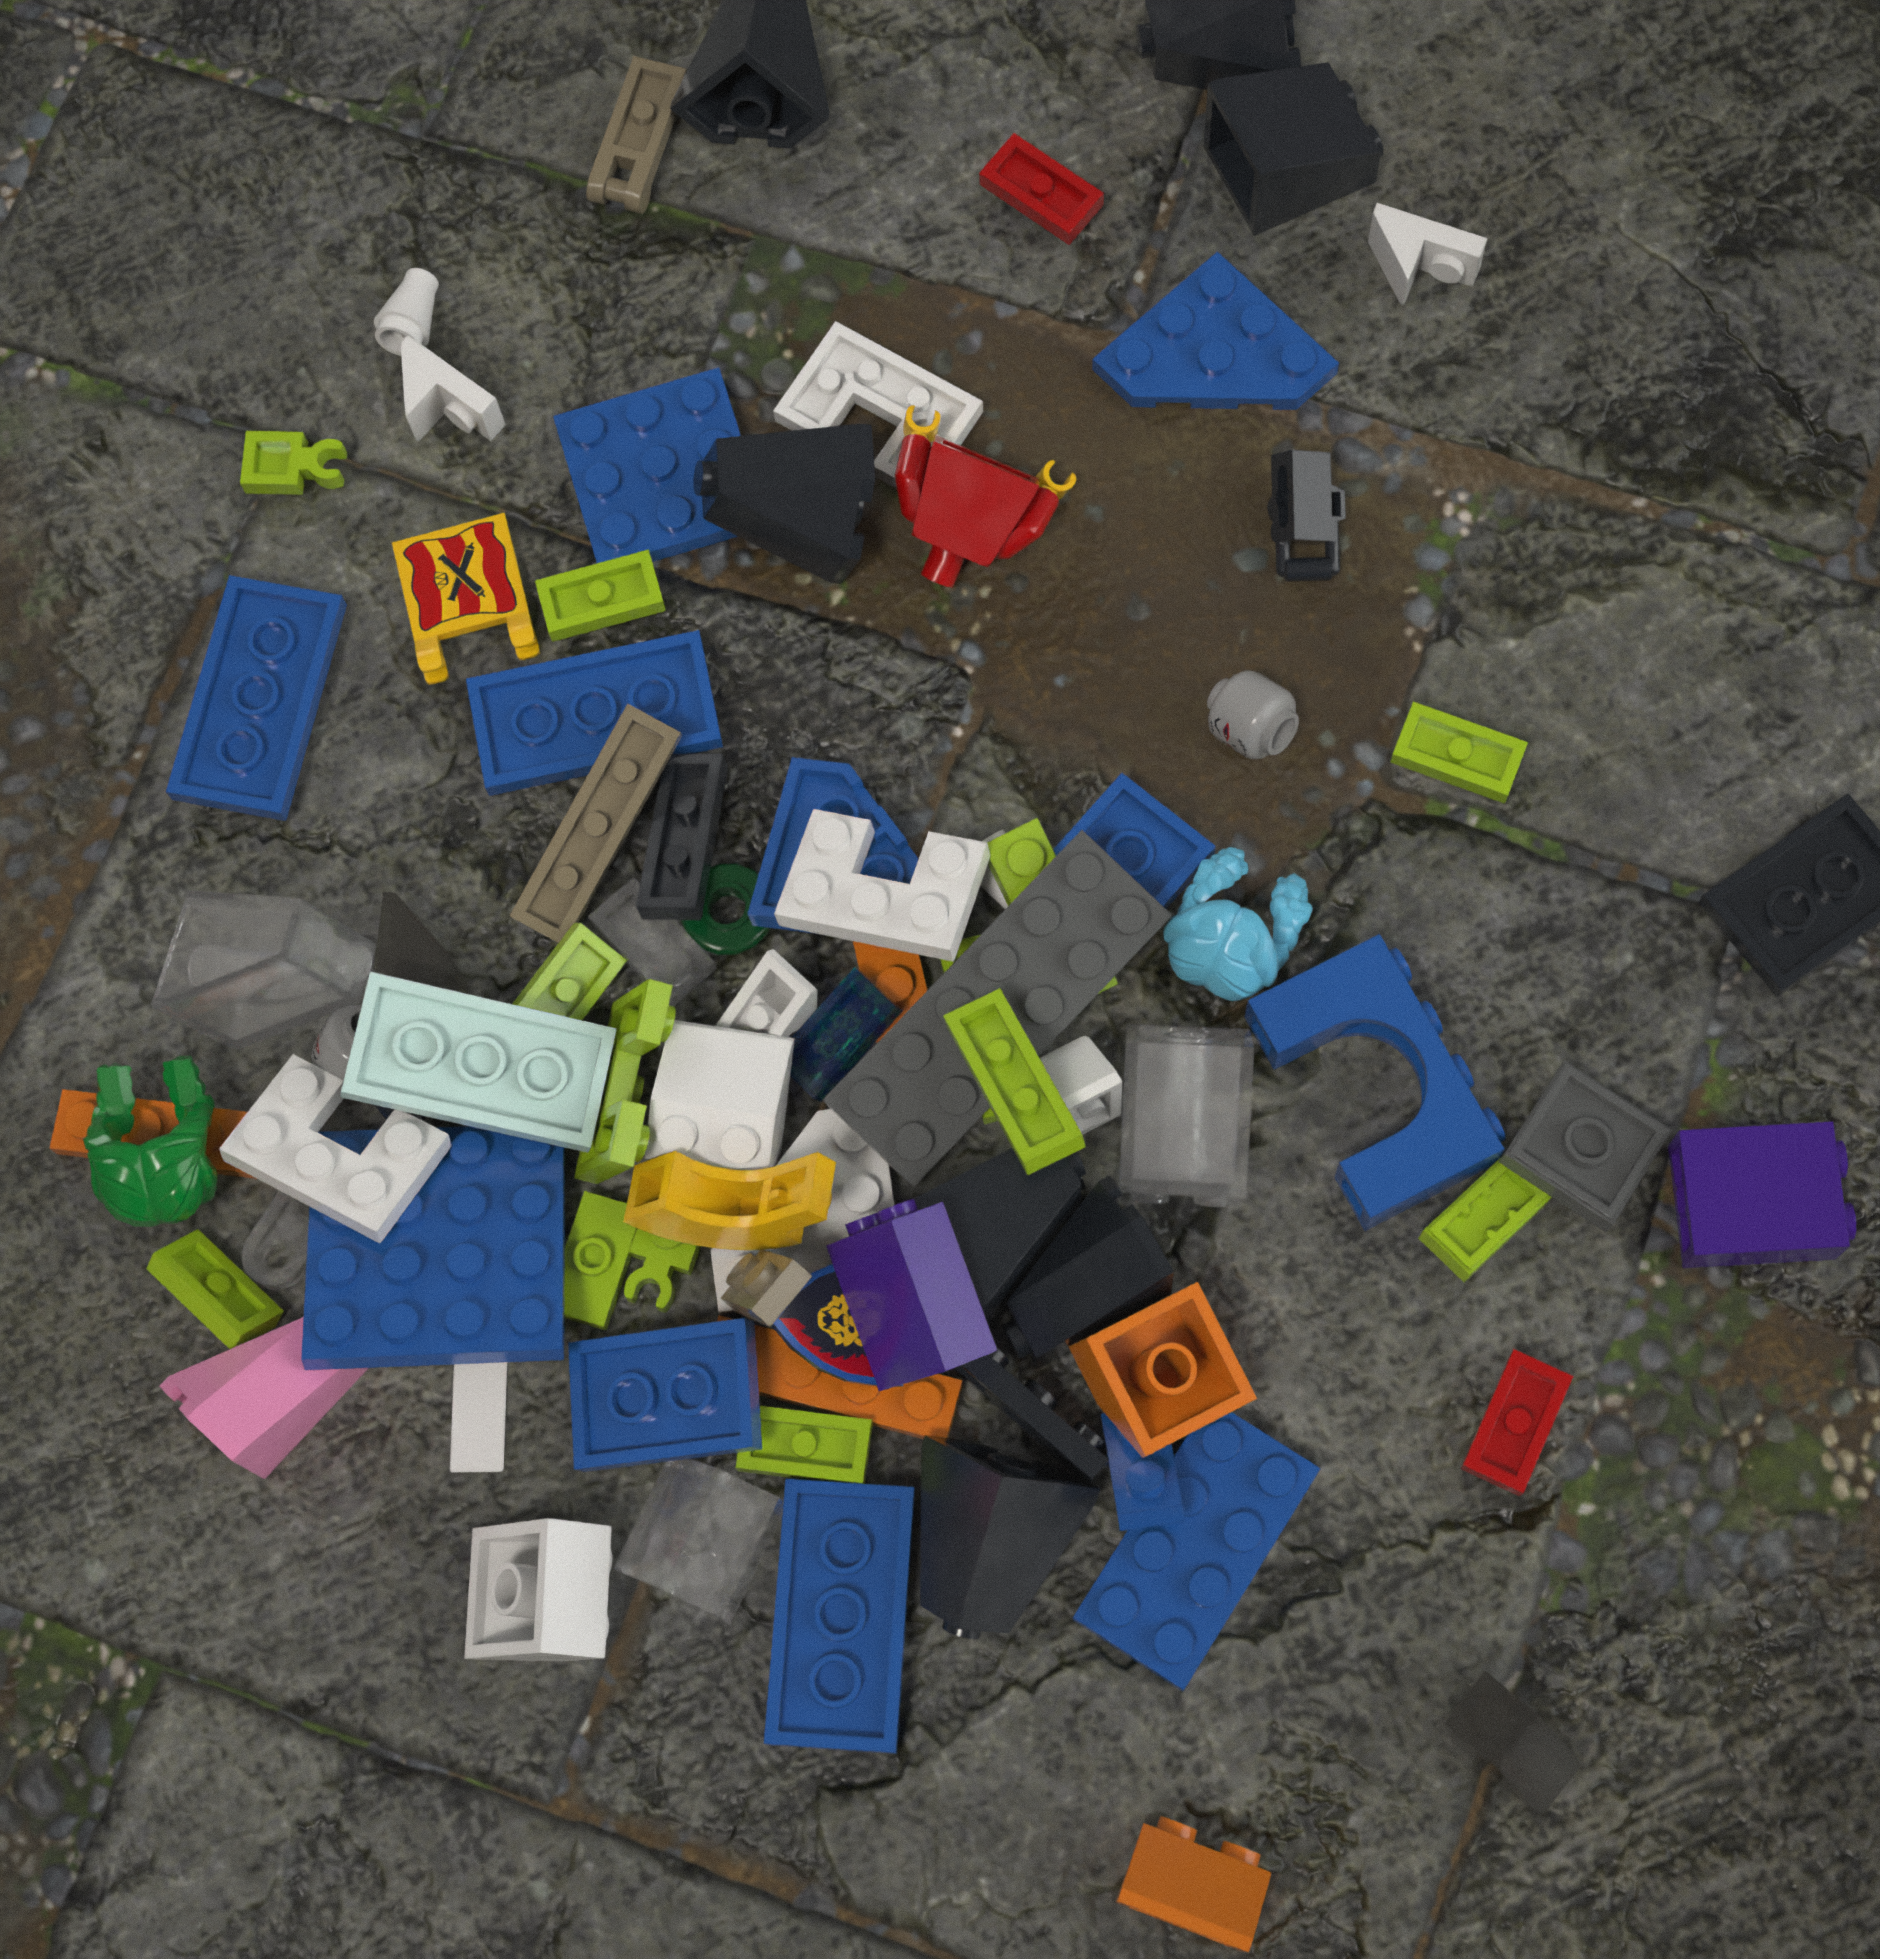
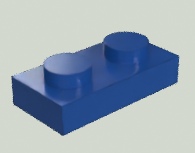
M1102 1413V1428L1107 1458L1109 1459L1108 1464L1119 1530L1124 1531L1184 1522L1183 1502L1172 1444L1142 1458L1108 1416Z

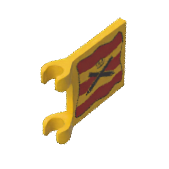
M505 513L392 542L413 633L417 662L420 670L424 673V678L428 685L440 683L449 678L445 657L440 641L507 623L510 640L519 660L530 659L540 654Z

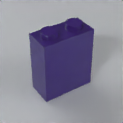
M1833 1121L1679 1130L1669 1143L1668 1152L1682 1268L1835 1260L1850 1247V1240L1855 1239L1856 1215L1852 1203L1844 1202L1841 1178H1845L1848 1171L1847 1151L1844 1142L1835 1139Z
M914 1198L845 1224L849 1237L826 1245L876 1380L878 1391L948 1371L997 1351L943 1202L918 1210Z

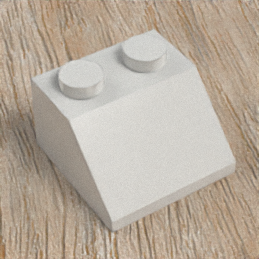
M674 1020L670 1036L664 1044L651 1095L648 1119L650 1134L644 1159H653L677 1151L698 1162L726 1169L759 1170L776 1166L781 1157L795 1038Z
M546 1518L473 1528L464 1659L577 1661L605 1658L606 1638L609 1632V1619L607 1615L609 1573L613 1560L610 1549L612 1526Z

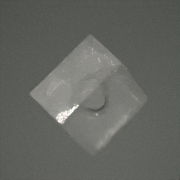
M692 1459L668 1461L665 1463L613 1569L730 1625L782 1518L783 1502L779 1497L701 1462Z

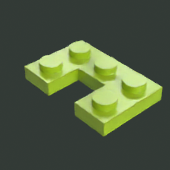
M648 979L613 1002L608 1027L617 1028L591 1149L588 1153L580 1151L574 1176L575 1179L599 1184L633 1168L635 1162L639 1163L642 1160L647 1149L650 1129L649 1126L643 1125L647 1106L639 1104L643 1092L644 1078L637 1075L641 1056L658 1047L661 1042H666L670 1036L676 1013L675 1007L669 1005L673 985Z

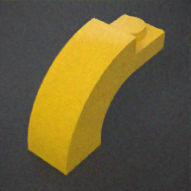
M673 1151L634 1165L623 1222L666 1239L709 1248L768 1250L798 1245L802 1243L804 1227L827 1220L828 1209L832 1200L831 1190L836 1162L819 1152H815L766 1169L734 1170L707 1165L677 1151Z

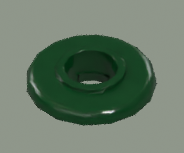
M737 863L716 864L710 868L701 921L680 920L687 937L700 949L716 955H737L755 947L770 930V928L753 926L748 916V910L759 874L755 870ZM724 897H735L745 903L743 916L731 924L715 922L710 915L713 905Z

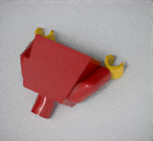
M911 405L905 414L903 424L905 437L902 440L894 474L900 510L906 520L914 524L912 536L932 544L920 574L935 583L952 588L965 559L989 567L995 558L1010 559L1039 539L1056 511L1059 500L1075 484L1076 475L1072 472L1063 485H1057L1049 476V470L1054 465L1055 460L1048 461L1036 477L937 436L940 413L935 410L932 424L927 427H920L912 420L915 405Z

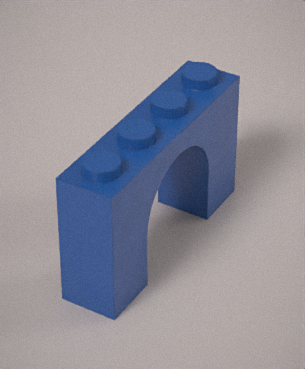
M1380 934L1249 999L1245 1012V1019L1274 1070L1331 1041L1350 1036L1370 1037L1383 1041L1398 1050L1412 1066L1417 1076L1421 1093L1420 1109L1417 1116L1398 1133L1339 1162L1334 1176L1364 1231L1488 1169L1499 1160L1504 1151L1501 1142L1505 1141L1504 1130L1495 1113L1489 1107L1481 1109L1469 1089L1474 1086V1081L1465 1061L1457 1053L1450 1056L1439 1035L1443 1033V1028L1436 1011L1427 1000L1419 1002L1408 982L1412 980V974L1404 956L1396 947L1389 950Z

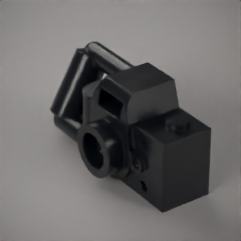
M1289 450L1271 455L1272 496L1269 499L1267 510L1269 518L1273 522L1270 534L1275 542L1276 573L1280 577H1284L1286 582L1331 581L1332 577L1340 572L1339 521L1346 519L1345 491L1331 484L1330 452ZM1325 543V557L1291 558L1290 544L1319 545Z

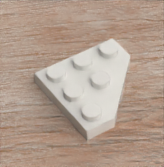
M831 1109L817 1111L777 1163V1165L815 1152H819L836 1162L831 1190L832 1200L828 1209L827 1220L804 1227L801 1244L765 1250L794 1259L808 1273L832 1264L826 1245L849 1237L845 1224L895 1205L889 1164ZM711 1249L720 1316L738 1314L721 1299V1296L730 1287L726 1283L728 1274L744 1256L749 1253L756 1256L760 1250Z

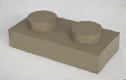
M761 1249L756 1256L752 1253L747 1254L733 1267L726 1278V1283L730 1287L721 1296V1299L739 1315L771 1327L810 1280L812 1275L794 1259Z

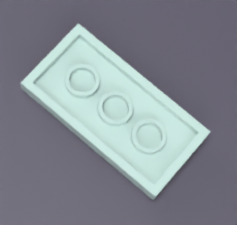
M370 972L340 1097L588 1153L593 1141L617 1028Z

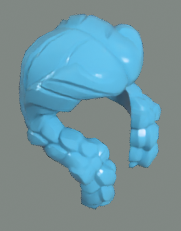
M1232 847L1221 849L1218 854L1212 855L1211 859L1201 861L1194 876L1193 884L1187 887L1182 897V904L1177 910V915L1173 916L1165 925L1163 936L1164 940L1168 943L1170 965L1177 977L1192 985L1204 986L1205 989L1214 995L1226 1000L1238 1001L1253 996L1264 986L1270 987L1274 984L1278 971L1289 959V951L1293 950L1297 945L1298 934L1302 926L1308 922L1313 908L1308 903L1307 896L1309 892L1304 879L1295 873L1288 875L1287 878L1279 877L1271 893L1270 911L1274 919L1272 940L1268 928L1253 910L1240 907L1239 904L1230 900L1205 902L1213 894L1220 890L1228 889L1242 875L1248 873V863L1244 861V851Z

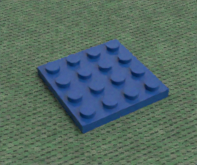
M471 1126L436 1127L449 1134L452 1147L381 1243L364 1236L309 1206L301 1356L304 1369L329 1370L564 1360L565 1147ZM379 1130L323 1131L318 1133L361 1155Z

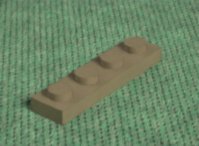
M627 703L513 908L510 917L557 943L560 942L573 923H579L682 737L681 732Z

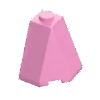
M304 1317L169 1375L159 1385L174 1401L177 1399L183 1403L179 1410L231 1461L263 1479L275 1469L368 1369L305 1370L301 1360Z

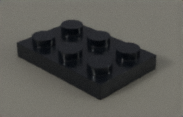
M1849 793L1703 894L1699 901V904L1776 998L1880 925V830Z

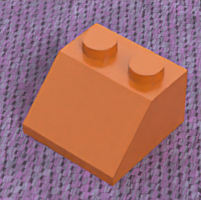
M1198 1282L1068 1346L1097 1405L1142 1458L1257 1399Z
M1160 1816L1156 1827L1143 1823L1115 1903L1238 1951L1249 1953L1272 1872L1258 1867L1261 1854L1224 1840L1219 1852L1194 1843L1198 1830Z

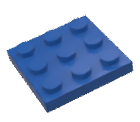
M719 367L553 416L597 563L648 549L652 562L738 537L703 519L702 496H696L693 487L696 463L698 460H704L717 438L741 436Z

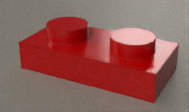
M1015 133L1011 135L979 172V183L983 188L1068 245L1073 242L1104 205V193Z
M1513 1349L1460 1469L1520 1497L1526 1489L1574 1376Z

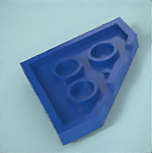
M1218 252L1092 359V370L1131 407L1156 408V402L1191 403L1190 408L1238 409V404H1272V410H1297L1337 375L1339 367L1337 360Z
M791 758L748 910V916L753 926L812 933L779 926L774 913L813 809L871 820L875 834L860 874L910 884L919 859L909 847L907 839L881 805L878 806L866 790L861 778L850 764Z

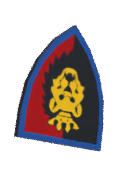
M833 1264L811 1272L812 1277L771 1326L790 1349L816 1369L844 1382L877 1386Z

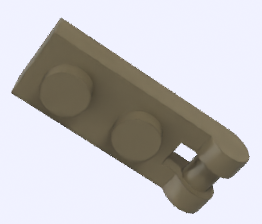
M633 56L588 179L586 191L588 201L606 205L611 200L623 203L627 211L644 214L650 200L654 177L677 116L670 109L671 102L687 72L686 68ZM618 167L632 170L629 181L614 178Z

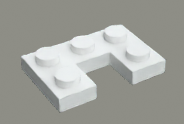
M835 321L773 410L775 422L792 431L840 426L854 404L894 424L897 428L874 460L875 477L897 488L894 474L902 440L905 437L903 424L908 407L915 405L912 420L920 427L930 426L933 422L935 410L940 413L937 436L961 445L982 415L983 401Z
M813 809L774 913L779 926L954 962L991 856L988 844L986 842L928 831L911 882L907 884L860 874L875 834L871 820Z
M292 1054L219 1148L223 1161L364 1236L381 1243L452 1147L449 1134L407 1112L394 1109L361 1155L318 1133L344 1099L340 1097L344 1080Z

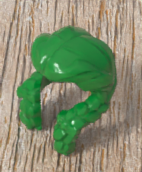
M179 1055L171 1061L163 1062V1081L169 1087V1097L175 1105L174 1111L179 1124L170 1133L148 1140L141 1145L121 1142L122 1136L131 1132L135 1120L134 1115L131 1114L136 1101L132 1091L131 1067L129 1065L113 1063L110 1066L103 1064L96 1070L99 1089L96 1094L97 1106L93 1110L91 1124L87 1129L83 1142L86 1150H88L87 1155L91 1167L93 1193L116 1220L135 1227H153L162 1223L174 1224L188 1219L195 1213L199 1205L208 1203L215 1196L218 1174L216 1167L212 1165V1161L205 1154L208 1135L207 1128L211 1126L215 1101L210 1094L205 1095L206 1085L199 1078L200 1070L194 1063L191 1055Z

